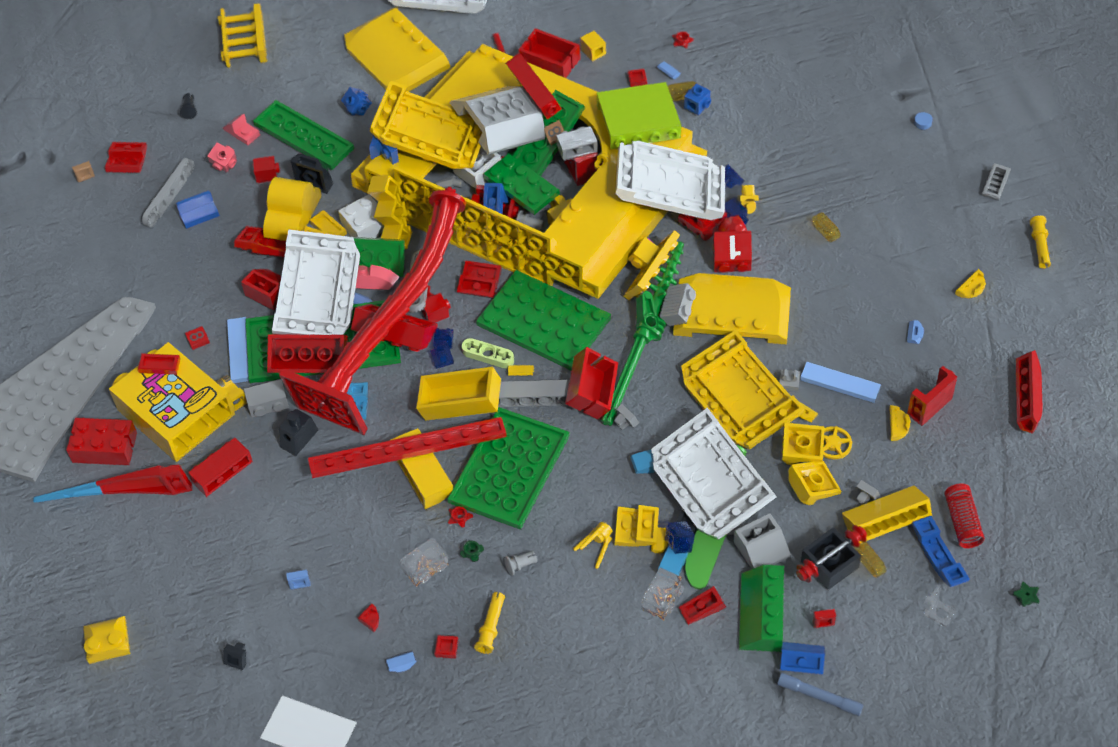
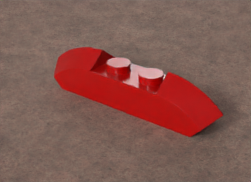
M1035 350L1016 358L1017 424L1020 430L1034 433L1043 411L1042 372Z

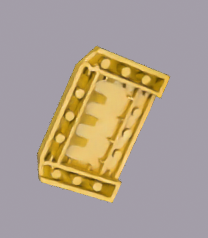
M391 8L344 34L347 52L385 90L389 82L393 81L407 86L406 91L409 92L450 68V63L445 54L397 8Z
M390 81L370 127V132L385 145L453 169L473 168L481 148L479 139L482 135V130L470 114L459 116L454 108L407 92V86Z
M697 273L679 279V284L688 283L696 291V298L693 300L691 315L688 317L687 323L674 325L673 336L692 337V333L728 335L737 330L742 337L766 338L768 343L787 345L791 287L769 278Z
M734 330L681 365L684 385L703 410L706 408L710 410L735 444L749 450L784 427L785 423H790L805 413V408L794 395L791 396L749 349L747 342L737 330Z

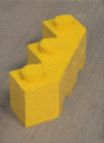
M390 175L372 176L367 193L378 201L374 218L384 225L381 238L404 239L405 249H408L412 231L411 227L407 226L405 217L408 215L405 203L400 198V183Z

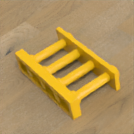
M260 3L253 4L254 11L248 14L226 17L224 8L220 9L221 16H218L219 25L222 26L224 51H221L222 61H226L227 68L231 67L230 58L256 55L259 56L261 63L267 62L263 15ZM247 20L255 21L252 25L227 28V23ZM252 31L256 33L252 37L228 40V35ZM257 44L252 49L229 52L230 46Z

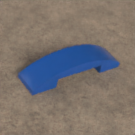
M932 516L912 522L920 545L940 578L949 587L969 581L970 578L962 565L956 563L940 537V529Z

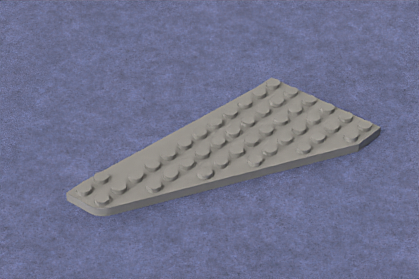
M132 297L121 298L0 384V472L32 482L37 480L55 447L73 424L75 418L78 417L134 337L140 334L156 309L154 303Z

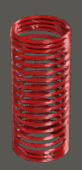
M963 483L951 485L945 490L944 494L959 546L963 548L977 547L984 542L985 537L970 486ZM967 490V491L958 492V493H955V494L949 496L950 494H952V493H954V492H956V491ZM978 536V537H976V538H974V539L964 540V539H966V538H972V537ZM961 541H964V542L974 541V542H971V543H962Z

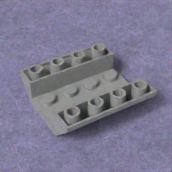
M506 86L450 102L459 116L470 114L482 130L479 143L488 155L539 141L546 137L542 111L523 86Z

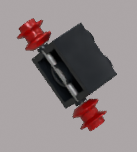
M853 525L852 531H845L844 538L833 527L802 549L801 563L804 566H796L798 578L801 581L810 583L811 576H813L829 590L849 576L860 566L861 555L854 547L858 548L860 546L859 541L863 543L867 541L865 529L861 526Z

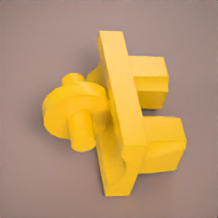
M741 185V195H738V201H742L740 205L741 210L746 214L753 213L756 209L755 201H759V196L754 194V185Z

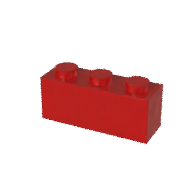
M233 438L215 453L210 454L199 465L194 466L188 473L192 483L207 497L253 461L250 451L236 438Z

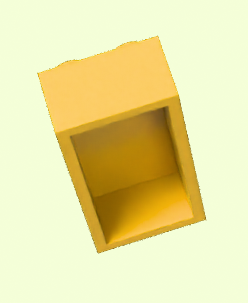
M493 367L421 376L416 409L425 421L497 412L501 378Z

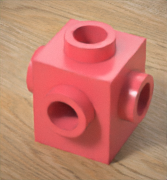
M218 142L207 156L209 162L218 171L228 172L229 169H233L237 162L235 151L227 145L224 147Z

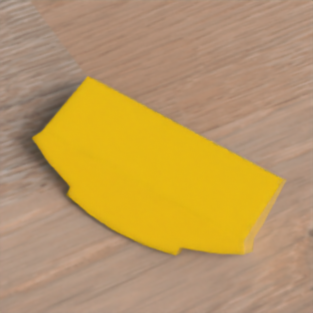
M534 365L508 366V376L533 375Z
M801 403L805 408V413L799 417L812 422L818 413Z
M658 527L657 543L651 546V551L661 554L668 546V535L666 528Z

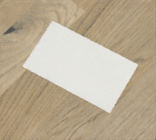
M282 696L260 738L283 747H345L357 722Z

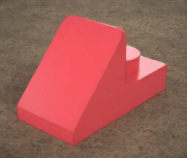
M245 114L235 117L223 127L226 132L246 145L251 144L260 136L259 130L246 122Z

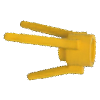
M599 522L573 548L574 551L582 550L592 540L597 543L604 542L595 565L596 569L599 568L608 544L612 540L610 537L612 533L611 527L604 522Z

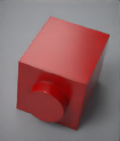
M274 156L253 159L257 183L271 182L274 177H278L277 173H280L279 162H275Z
M441 293L426 299V305L422 313L427 321L436 323L449 317L448 309H451L450 303L447 298H443Z

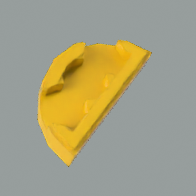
M977 269L955 291V295L961 298H973L980 295L985 289L986 284L983 272Z
M890 405L891 441H897L907 435L911 421L909 415L900 410V407Z

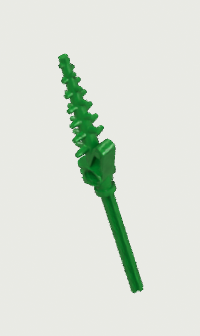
M679 241L674 251H670L672 256L666 260V268H659L663 272L662 277L657 275L654 277L659 282L658 285L650 284L649 287L654 291L653 296L649 291H644L636 298L637 331H635L633 336L635 341L615 386L611 410L602 417L601 421L604 425L612 426L617 414V408L622 402L645 344H648L651 340H661L667 324L658 315L662 311V304L665 302L664 299L670 283L673 285L677 283L672 277L673 274H679L676 266L681 264L679 258L684 252L682 250L683 242Z

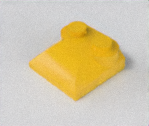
M785 423L782 460L788 465L800 462H823L824 426Z
M824 461L794 464L788 469L789 483L799 500L806 505H813L818 499L839 495L842 492Z
M125 616L84 626V650L86 651L89 664L130 654Z

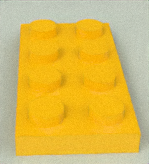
M673 231L658 244L659 250L649 265L638 273L624 294L627 300L632 299L634 296L637 298L642 291L644 292L651 284L649 280L658 274L660 264L663 265L669 258L667 254L677 246L678 242L676 240L680 234Z

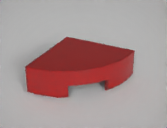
M371 603L358 617V620L373 632L376 631L379 625V614L377 608Z

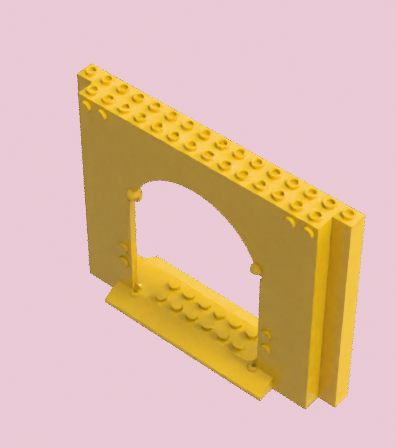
M482 44L474 53L468 51L424 98L452 107L450 104L452 100L506 86H520L506 65V62L513 58V56ZM528 63L551 94L557 90L586 107L579 119L588 126H591L600 142L602 153L597 156V161L594 163L597 171L544 233L463 197L466 201V207L463 212L457 213L452 228L453 235L449 243L491 263L501 265L502 268L513 273L518 270L550 286H553L555 279L599 299L629 261L628 257L637 244L644 237L647 238L668 211L623 201L616 194L618 148H610V137L601 110L597 108V91ZM681 127V138L649 143L707 157V150L692 144L693 131ZM397 149L399 162L393 165L383 155L371 159L369 154L351 173L352 187L367 193L372 176L390 175L400 183L401 192L399 194L401 201L405 203L408 215L405 217L406 223L427 233L428 226L431 225L433 207L429 203V196L433 191L445 190V188L423 179L437 163Z

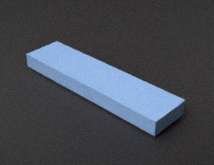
M246 317L228 319L231 380L233 383L249 381Z
M806 362L800 378L801 381L875 403L881 384Z

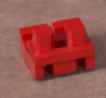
M724 212L722 218L714 220L685 214L678 215L679 223L683 226L687 225L690 231L700 235L705 241L709 240L714 232H718L719 225L727 218L726 212Z

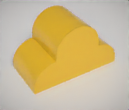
M274 177L267 194L268 210L263 225L264 237L287 241L288 230L304 231L322 197L320 188L313 187L311 182Z

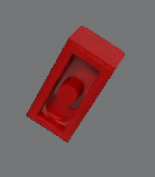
M713 586L678 608L689 625L726 608V605Z

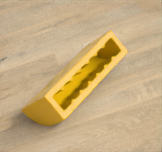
M417 428L391 440L418 435L421 432ZM434 453L397 460L425 509L442 502L452 492L453 485Z
M913 485L842 513L848 530L852 531L853 525L863 527L867 533L866 538L868 541L912 524L914 521L932 516L930 499Z

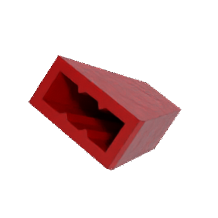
M520 52L506 62L519 85L523 86L547 120L561 110L554 96Z

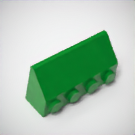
M761 565L741 574L739 650L782 651L784 566Z

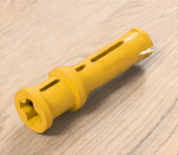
M1034 216L1029 221L1033 230L1031 235L1036 243L1038 265L1044 269L1046 268L1045 263H1047V267L1051 266L1046 239L1048 237V230L1045 227L1047 221L1044 216Z
M497 592L492 593L485 623L479 629V640L474 646L475 650L480 653L490 654L493 651L492 643L494 638L497 637L496 626L505 599V595L499 593L498 597Z

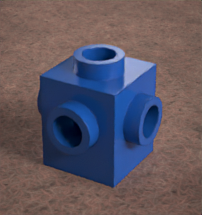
M695 84L684 96V108L699 115L705 108L710 106L711 91Z
M349 87L341 99L347 107L346 110L352 115L363 116L372 103L366 92L353 87Z

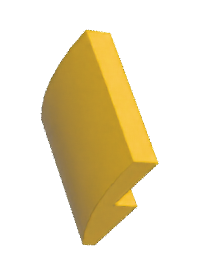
M639 505L638 509L618 506L614 545L634 547L656 545L659 507Z

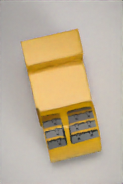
M227 375L216 382L228 392L234 412L247 404L243 390L238 388ZM238 398H240V402H239V403L233 404V402H234L235 400H237Z

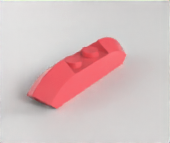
M360 265L356 288L389 290L398 280L399 276L384 267Z

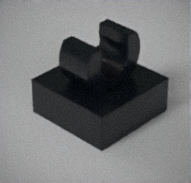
M237 642L235 646L227 644L223 649L224 665L243 670L246 666L245 644Z

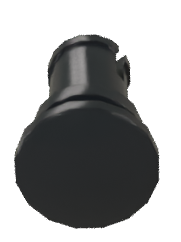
M190 93L184 94L183 104L180 108V115L185 119H192L197 115L194 95L191 94L190 98Z

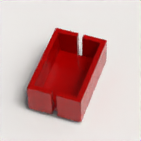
M536 28L529 35L528 41L526 40L518 50L527 63L567 78L571 69L580 60L579 44Z
M585 347L574 356L565 404L579 411L584 409L583 413L599 419L611 410L618 362L606 356L600 358V353Z
M75 418L71 431L73 436H70L66 450L72 463L130 465L133 453L132 447L134 448L137 436L132 420Z

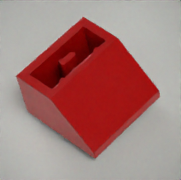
M267 268L253 269L241 282L245 296L274 311L277 308L282 276Z

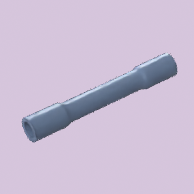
M784 673L781 674L778 681L779 686L816 698L856 716L861 714L864 705L846 697H840Z

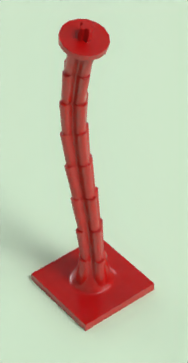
M448 187L445 190L433 191L430 194L429 203L433 207L431 225L428 226L423 248L420 249L410 272L405 275L392 295H389L372 318H368L352 341L346 344L333 366L326 370L318 382L284 368L281 370L279 376L298 409L365 435L368 428L352 396L347 394L352 376L370 356L369 353L389 334V330L410 310L409 307L426 290L428 282L442 263V257L453 235L452 228L457 213L463 212L466 207L465 199L455 193V189Z

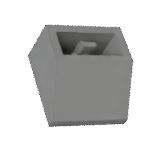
M770 513L735 530L734 544L751 569L761 565H774L791 556L782 530Z

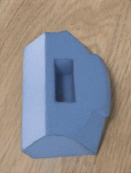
M662 62L657 66V68L672 79L678 78L681 74L666 62Z
M355 292L354 304L373 302L368 297Z
M918 320L909 321L907 342L919 344L923 338L924 327H922Z
M412 651L386 659L388 670L396 672L408 670L416 663Z

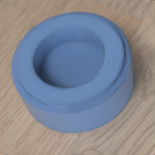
M921 112L915 116L914 124L919 129H928L932 125L933 118L930 114Z

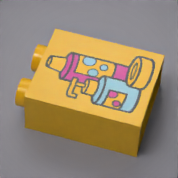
M168 342L159 350L154 349L147 354L179 355L181 360L177 375L139 373L137 366L129 373L120 374L114 380L109 391L117 410L128 420H132L142 433L177 462L234 416L235 412L228 392Z

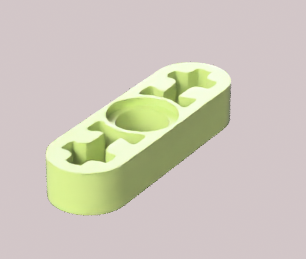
M472 338L466 339L462 343V352L468 358L501 368H508L509 365L514 364V355L509 349ZM487 350L493 352L491 356L483 355V353Z

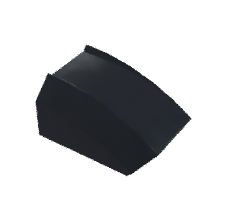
M300 153L291 158L290 162L295 180L311 182L313 187L320 188L322 193L327 194L333 186V181L324 162Z

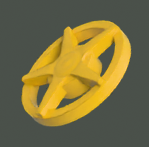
M837 426L824 428V433L828 431L834 432L830 436L824 435V441L826 442L823 447V457L836 460L847 456L852 448V438L849 433ZM837 432L842 433L846 438H840L837 436ZM849 443L848 449L842 453L840 449L841 444ZM825 451H837L839 455H830L825 453Z

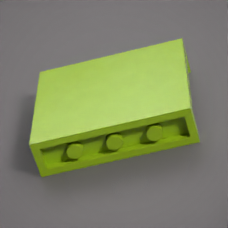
M666 82L597 92V108L602 112L610 137L611 149L619 148L620 143L631 145L633 141L654 143L681 138V122Z

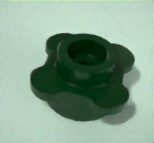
M467 541L460 555L462 558H469L472 562H477L480 553L484 551V547L476 541Z

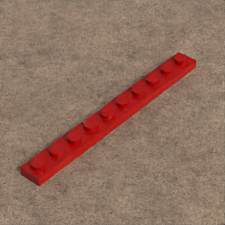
M502 417L310 457L308 458V463L313 479L506 437V430Z

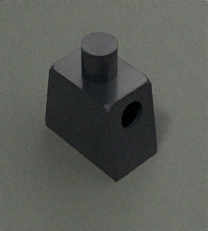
M294 409L287 414L286 420L279 427L280 447L294 456L299 454L318 431L312 417L298 409Z

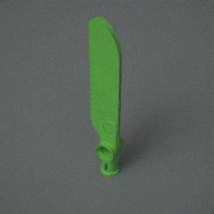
M736 445L743 453V455L746 456V450L743 447ZM697 529L686 558L685 566L687 579L691 587L703 589L707 586L726 535L718 540Z

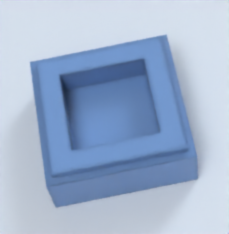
M307 570L286 573L291 590L311 586Z

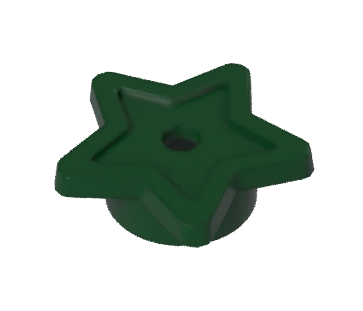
M1022 582L1020 589L1013 592V595L1018 597L1023 607L1032 603H1040L1036 595L1039 587H1029L1025 582Z

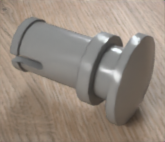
M520 210L516 217V221L541 231L543 228V220L530 217L529 214L523 215V210Z
M532 550L520 556L514 555L511 559L509 556H505L504 562L508 573L512 576L515 574V570L520 571L522 567L537 563L536 555L533 556L535 554Z

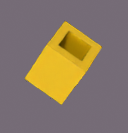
M595 31L580 37L581 50L591 61L606 55V42Z
M644 237L630 254L628 260L631 261L634 267L643 270L649 265L659 247Z

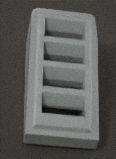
M993 163L982 195L1000 200L1011 168ZM994 174L1004 176V178L995 176ZM992 179L1001 181L1002 183L992 181ZM990 184L998 186L1000 189L992 187ZM988 189L996 191L998 194L988 192Z

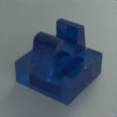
M729 164L725 166V182L729 179V182L726 183L728 188L731 189L737 184L740 186L745 182Z
M436 328L433 342L434 349H453L454 329Z
M442 343L436 345V349L430 350L436 369L454 364V359L448 345L443 346Z

